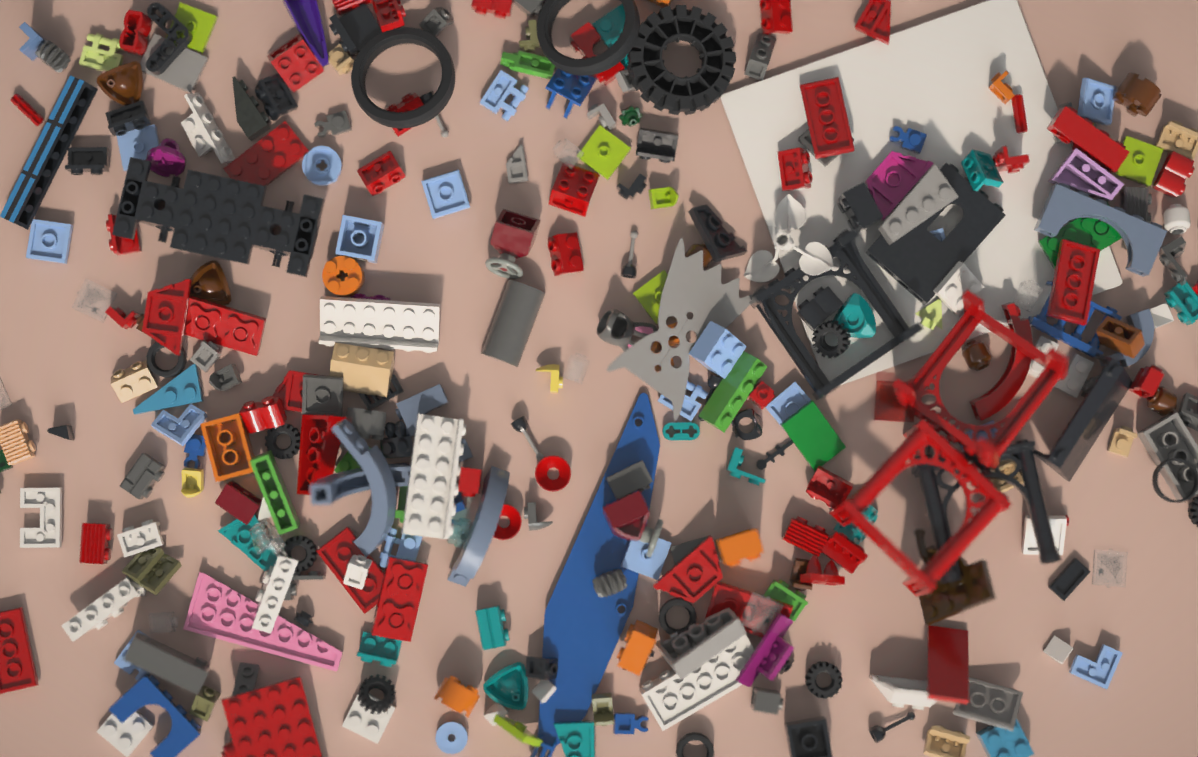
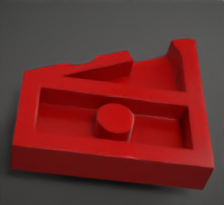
M870 0L857 21L855 29L889 45L891 1Z

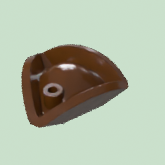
M134 61L108 70L97 77V84L109 98L121 105L127 106L139 102L143 85L141 64Z
M211 260L203 264L191 276L189 297H197L220 305H227L231 302L228 282L218 261Z

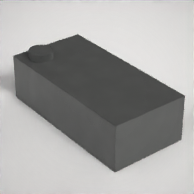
M139 632L136 633L123 659L195 694L199 693L210 667L207 665L208 662L202 658L197 657L194 659Z

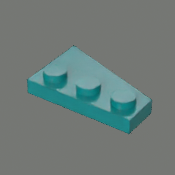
M620 4L592 23V26L601 36L608 49L617 41L625 24L623 4ZM626 55L620 62L625 67V70H628L629 60H627Z
M256 514L247 525L236 519L218 530L219 533L244 552L262 570L268 571L270 566L275 565L279 553L262 524L258 521Z
M593 721L554 723L565 757H595Z

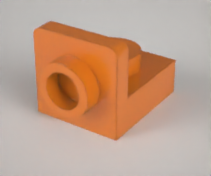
M1007 71L1002 75L998 72L990 80L993 84L989 87L1004 104L1014 96L1012 88L1008 84L1001 82L1009 74Z

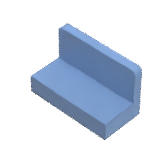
M24 22L19 28L30 39L19 50L33 61L38 57L35 53L45 40Z

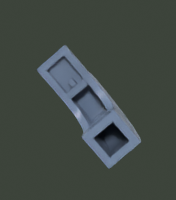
M1150 309L1125 317L1128 325L1142 330L1145 345L1134 359L1119 352L1108 356L1119 364V361H1121L1122 367L1130 366L1139 361L1152 344L1154 322Z

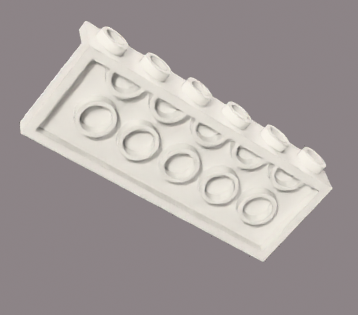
M321 296L319 344L334 346L336 342L367 348L403 349L407 352L418 350L425 353H432L438 350L440 304Z
M417 414L402 534L449 539V535L452 536L453 523H451V517L455 515L456 504L453 501L454 495L457 496L459 487L456 483L457 475H460L461 464L458 462L464 445L461 444V438L466 432V424H463L464 419Z
M746 634L682 680L672 669L670 671H663L657 679L649 680L642 684V687L639 689L662 731L742 685L736 679L755 651Z

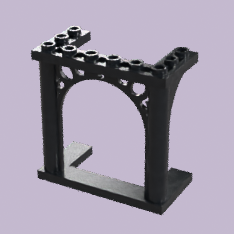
M848 229L841 232L833 240L834 244L828 248L825 245L832 258L837 257L840 260V268L837 271L828 270L813 276L804 273L801 268L795 270L793 267L784 273L785 278L781 281L775 279L768 284L767 288L763 285L757 289L751 296L752 300L749 302L753 309L757 308L805 377L814 391L812 395L816 400L823 398L838 388L840 384L924 329L919 322L911 327L907 325L873 276L857 249L855 239L859 234L855 229L850 232ZM845 263L848 266L846 269L850 271V273L845 274L843 272L845 268ZM806 275L809 279L804 281L803 276ZM822 276L842 277L857 285L894 336L892 340L830 382L798 337L792 323V306L798 292L808 282ZM790 286L794 287V292L791 294L782 291L783 289L789 290ZM784 295L789 299V303L784 306L778 305L775 302V297ZM778 310H786L787 315L783 317L782 312L779 313Z

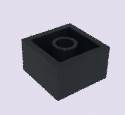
M864 182L844 192L838 199L839 203L837 204L840 211L846 213L849 218L847 220L851 230L855 229L857 233L874 225L883 217Z
M824 716L784 723L790 757H833L827 721Z

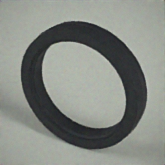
M546 0L537 21L538 41L548 60L566 73L586 76L604 72L624 59L636 42L640 28V16L634 0H619L624 6L625 24L617 41L603 53L591 58L575 59L567 57L554 48L552 27L560 10L571 0Z
M395 28L375 36L360 50L352 67L351 84L357 103L375 122L391 128H411L430 121L448 104L455 87V68L450 53L434 35L417 28ZM401 44H416L429 49L440 60L442 77L436 93L428 102L411 111L391 112L378 107L368 98L365 88L366 74L371 63L379 54L388 48Z

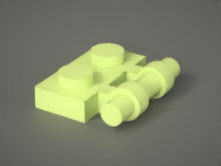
M98 33L96 35L88 34L87 41L93 42L92 47L84 45L79 62L81 66L106 72L122 65L124 56L117 54L118 49H121L120 39H109ZM106 45L110 49L109 51L101 50L100 46Z

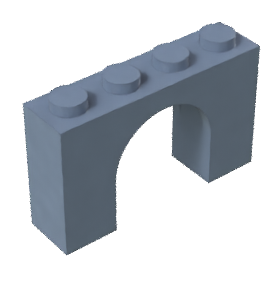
M438 384L396 403L398 408L395 411L400 420L403 419L406 424L407 436H415L417 414L426 415L448 404L449 401L442 385ZM465 438L461 439V444L464 445L462 456H459L458 463L473 457Z

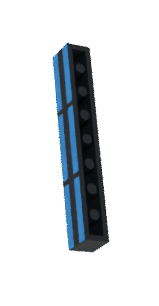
M69 76L0 217L27 230L29 229L98 91L97 88L83 80Z

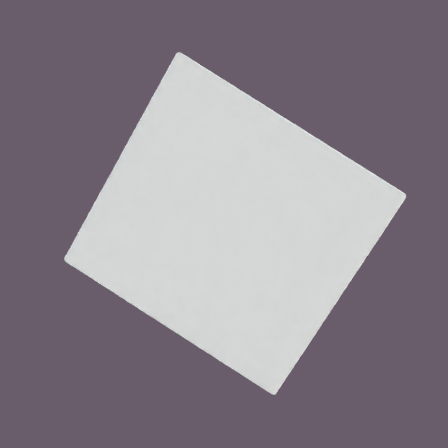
M988 0L890 35L889 45L875 40L721 96V102L774 247L776 246L774 242L775 235L783 232V230L776 228L774 214L779 203L788 194L798 201L806 211V221L799 229L791 228V232L788 233L793 239V244L805 251L807 244L810 242H818L829 248L834 244L833 240L837 235L846 229L850 232L851 228L847 223L849 218L846 213L840 211L837 204L839 203V197L862 182L865 183L892 151L905 156H913L916 159L932 161L934 164L927 172L935 164L938 169L946 162L953 164L958 168V173L962 177L967 176L961 162L972 149L988 153L992 159L995 152L1002 146H1007L1008 157L1028 154L1029 163L1024 166V169H1020V172L1008 174V171L999 172L1004 182L999 188L984 184L979 189L989 196L988 200L993 204L997 203L1000 205L1006 216L965 260L964 264L984 286L977 296L984 300L985 313L1004 326H1008L1001 305L1008 302L1015 303L1019 307L1021 312L1020 319L1040 314L1052 289L1046 285V282L1053 281L1055 269L1038 243L1046 235L1035 231L1034 228L1052 186L1056 185L1048 181L1070 154L1072 146L1071 143H1056L1054 141L1055 135L1047 129L1058 109L1017 0ZM1007 71L1009 74L1001 82L1008 84L1012 88L1014 95H1023L1028 131L1025 133L1016 132L1012 100L1010 99L1004 104L989 89L993 84L990 80L998 72L1002 75ZM839 77L850 131L854 138V152L839 154L825 167L807 150L810 155L809 171L812 173L813 178L811 188L782 191L778 152L799 147L806 149L798 141V138L809 129L800 85ZM894 126L902 128L905 133L908 128L927 134L920 154L901 148L903 143L901 141L892 142L889 140L891 136H899L898 132L893 131ZM919 181L883 221L880 219L874 225L859 232V236L855 239L857 249L863 261L909 327L918 322L920 323L922 320L915 313L940 298L935 294L927 304L923 305L865 252L881 235L878 230L879 227ZM956 204L948 205L927 230L933 231L943 228L946 238L962 220V208ZM1072 219V220L1068 221V222L1065 223L1062 227H1064L1065 225L1069 224L1070 222H1072V221H1074V220H1076V219ZM1109 246L1100 251L1092 295L1122 284L1121 276ZM793 248L787 251L779 249L778 258L784 273L793 267L795 270L800 268L799 259L803 254ZM834 257L832 258L833 267L831 270L837 271L840 268V260ZM846 263L843 272L848 274L850 271L846 269L848 267ZM803 276L804 281L809 279L808 276ZM822 276L804 285L794 300L797 310H800L798 306L806 299L810 302L815 298L813 293L821 286L824 289L829 286L843 304L853 293H858L867 301L873 311L876 321V333L871 338L850 337L851 343L844 353L836 358H828L827 355L822 357L821 352H816L818 348L813 347L815 341H812V338L815 336L813 333L816 331V328L812 331L801 319L816 362L829 382L894 338L861 289L848 279L838 276ZM790 286L791 293H793L794 287ZM942 301V329L935 326L934 330L922 325L923 330L902 342L840 385L933 353L965 312L963 311L960 316H957ZM837 309L832 315H830V316H829L826 320H824L821 324H823L824 322H827V321H829V320H832V321H833V319H834L835 315L837 314V312L839 311V309ZM979 323L967 340L991 331ZM828 332L825 335V341L830 346H836L838 344V337L835 333Z

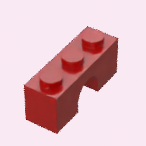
M588 21L570 35L571 42L569 44L576 53L579 51L582 54L583 58L581 59L596 56L593 53V48L601 41V36ZM619 62L612 68L594 74L599 83L603 82L605 85H608L616 79L615 75L618 72L625 70V67Z

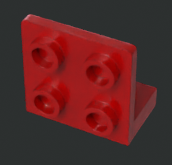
M299 34L267 56L292 92L297 91L324 72L323 67Z
M563 162L553 185L548 204L585 217L600 175Z

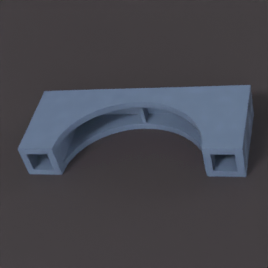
M1059 183L1052 186L1034 228L1035 231L1053 238L1058 234L1061 227L1072 219L1094 218L1112 226L1120 234L1126 245L1128 257L1125 269L1142 277L1150 274L1167 233L1160 224L1151 222V224L1147 223L1139 215L1133 214L1131 216L1126 214L1124 209L1120 207L1112 208L1107 205L1106 201L1101 199H1091L1085 192L1070 190L1071 187L1066 184Z

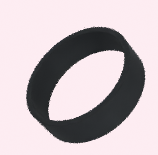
M1167 459L1161 462L1154 470L1152 477L1153 488L1157 495L1165 501L1173 503L1188 501L1198 491V471L1192 463L1185 459ZM1171 461H1179L1186 464L1194 476V485L1191 492L1180 500H1172L1166 497L1158 485L1160 470Z

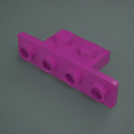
M782 614L777 616L736 679L737 682L751 687L759 673L771 681L775 679L795 648L783 639L793 623L790 618Z

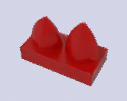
M813 555L807 565L806 574H800V582L831 586L844 585L845 576H839L837 566L832 560L828 562L822 574L821 564L817 556Z

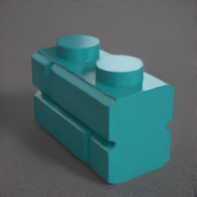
M500 605L475 610L482 650L506 646V641H509L510 637L508 629H504L503 621H506L504 609L500 610Z

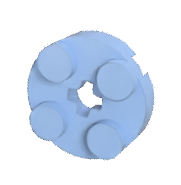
M316 146L304 156L302 170L310 182L315 185L326 186L338 180L342 172V161L337 152L332 148ZM321 161H324L327 165L324 171H320V168L317 167V164H321Z

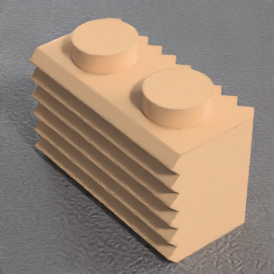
M19 419L0 426V445L8 465H16L35 457L34 451H36V446L32 440L29 441L27 433H29L28 426Z

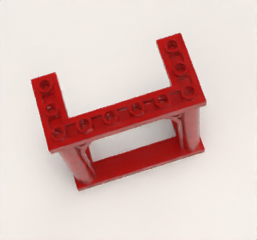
M966 290L962 295L965 313L923 367L905 382L897 378L893 383V388L898 400L897 403L906 410L910 408L914 411V416L919 420L925 419L935 427L934 430L936 432L942 431L947 435L946 438L950 442L962 445V450L968 455H976L980 458L979 462L985 467L989 468L991 466L995 469L999 464L1001 454L1056 383L1060 379L1064 380L1068 375V358L1053 347H1050L1045 354L985 313L984 300ZM979 323L1044 367V370L1013 410L1003 419L988 425H971L956 419L943 405L939 393L940 378L945 367ZM931 383L935 386L934 390L926 389V387H930ZM925 395H934L936 397V401L932 404H924L921 400ZM935 407H939V408L941 409V412H940V413H937L936 410H930V409H933V408H935ZM950 420L955 421L953 425H951L949 422ZM992 428L998 429V431L994 433V438H992V433L990 431ZM967 429L973 431L972 439L968 433L965 434ZM981 430L985 431L988 436L987 441L981 437L977 441V433Z
M923 419L903 434L906 438L905 441L849 500H845L834 507L829 513L843 527L853 522L909 576L902 584L916 597L932 592L937 587L935 584L937 580L993 519L1012 505L1005 493L999 492L989 478H984L979 473L977 466L973 463H968L960 450L954 449L945 436L939 435L934 430L935 427L929 421H924ZM927 445L932 446L934 449L932 459H928L925 456L924 449ZM917 450H919V460L913 457L914 455L918 454L916 453ZM939 454H940V456H941L942 459H943V458L945 459L944 462H941V461L938 460ZM917 464H931L945 469L957 479L965 495L966 512L958 531L926 566L920 570L862 512L901 471ZM967 483H971L970 485L975 487V489L970 490L967 487ZM972 494H982L983 497L976 503L971 500ZM971 508H980V511L978 512V510H976L975 514L973 515L971 512Z

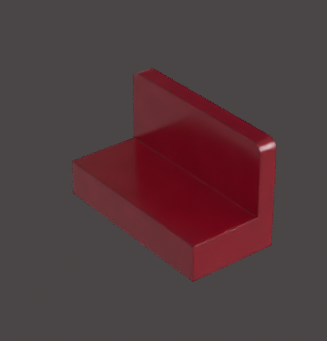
M232 480L225 485L215 504L247 525L255 513L260 510L262 500Z

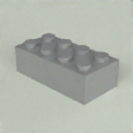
M1177 412L1168 414L1137 433L1156 466L1167 459L1180 458L1192 463L1198 471V446ZM1171 461L1162 467L1160 473L1177 500L1185 498L1191 492L1194 485V476L1190 468L1179 461Z

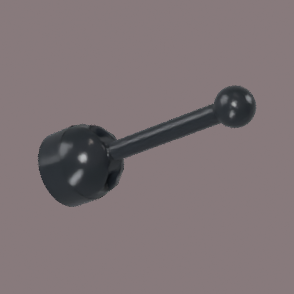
M709 374L707 382L711 389L705 405L723 378Z
M910 712L906 717L885 728L879 725L869 728L870 735L874 742L878 743L885 738L886 731L907 720H914L915 714Z

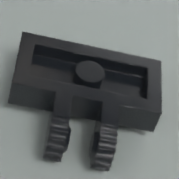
M398 421L395 425L393 422L386 423L385 434L388 438L380 440L381 453L384 458L411 457L414 436H407L404 422Z

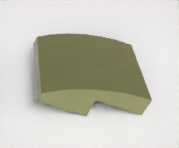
M155 547L137 553L122 572L138 585L157 595L182 565L180 561L165 554L163 549Z

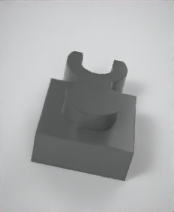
M346 111L326 116L328 122L317 121L314 123L316 127H324L322 132L317 133L319 137L326 136L329 131L335 136L352 130Z

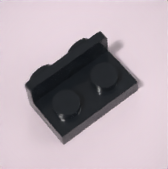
M279 73L258 81L255 87V94L262 101L267 116L271 117L273 122L279 116L297 109L298 105Z

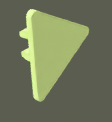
M940 299L915 313L922 318L920 324L934 330L935 326L942 329V301Z

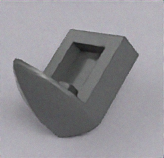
M230 364L212 373L209 378V383L220 391H226L242 382L235 364Z
M536 502L527 503V507H524V519H528L529 531L543 529L553 523V521L537 522Z

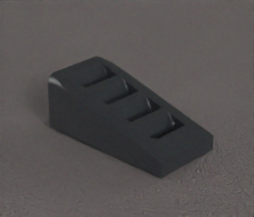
M395 374L392 375L391 382L397 391L393 392L389 387V395L387 397H382L379 400L377 396L372 395L375 401L372 404L367 396L368 394L359 393L368 410H373L404 392Z

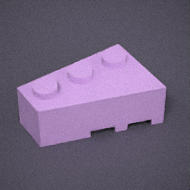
M1077 148L1070 152L1048 181L1053 184H1066L1071 187V190L1082 191L1089 196L1107 202L1111 201L1124 185Z

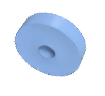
M448 721L442 724L436 733L437 746L447 754H456L462 751L468 741L466 728L456 721ZM454 734L456 739L450 741L448 735Z

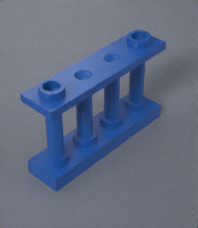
M1047 281L1046 285L1052 288L1053 281ZM1050 294L1040 314L1036 315V317H1028L1030 326L1097 359L1094 356L1096 352L1104 354V352L1099 350L1100 346L1098 345L1100 341L1097 332L1088 344L1081 341V335L1086 325L1078 324L1074 333L1069 335L1064 332V326L1067 321L1059 319L1057 324L1053 326L1046 323ZM1091 301L1087 323L1094 310L1104 314L1101 323L1107 316L1116 320L1122 319V316L1117 314L1118 311L1109 306L1104 308Z

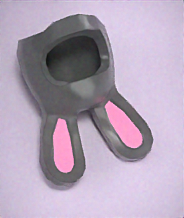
M610 309L601 318L596 333L603 341L619 346L625 352L635 344L631 341L633 335L644 338L651 333L657 332V328L650 323L633 322L621 311Z

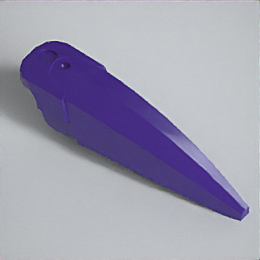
M283 0L291 19L321 66L328 65L326 41L317 0Z

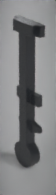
M792 440L781 448L777 445L775 447L777 451L773 454L767 452L768 457L765 460L760 459L757 461V468L763 470L769 461L775 462L774 457L778 454L781 456L785 455L783 451L793 444Z

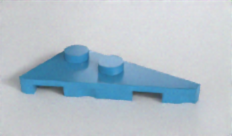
M192 364L135 407L133 413L136 415L189 405L190 403L204 402L197 365Z

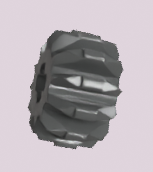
M49 40L41 43L35 52L39 59L56 72L61 73L71 61L70 57L62 49Z
M621 569L607 571L592 580L598 597L612 596L627 587V580Z

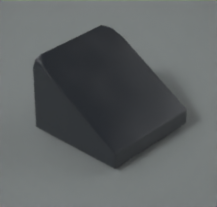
M70 425L48 428L47 430L50 434L74 441L73 429Z

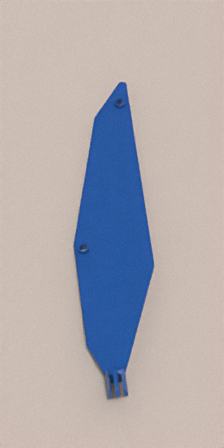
M641 393L637 399L545 609L542 658H557L558 672L556 679H548L556 686V690L545 703L540 701L538 738L543 742L540 745L542 748L538 757H544L547 749L549 750L547 757H552L556 746L560 743L554 723L580 722L585 718L592 702V694H595L633 608L639 573L620 566L630 540L622 539L612 534L603 515V507L618 501L615 499L605 478L643 460L653 482L649 484L650 488L640 493L648 509H650L660 443L649 397L646 393ZM636 419L641 420L642 424L640 426L635 425ZM621 569L626 577L627 587L612 596L598 597L592 580L607 571ZM619 606L625 607L623 613L618 612ZM534 746L530 757L536 756L539 747Z

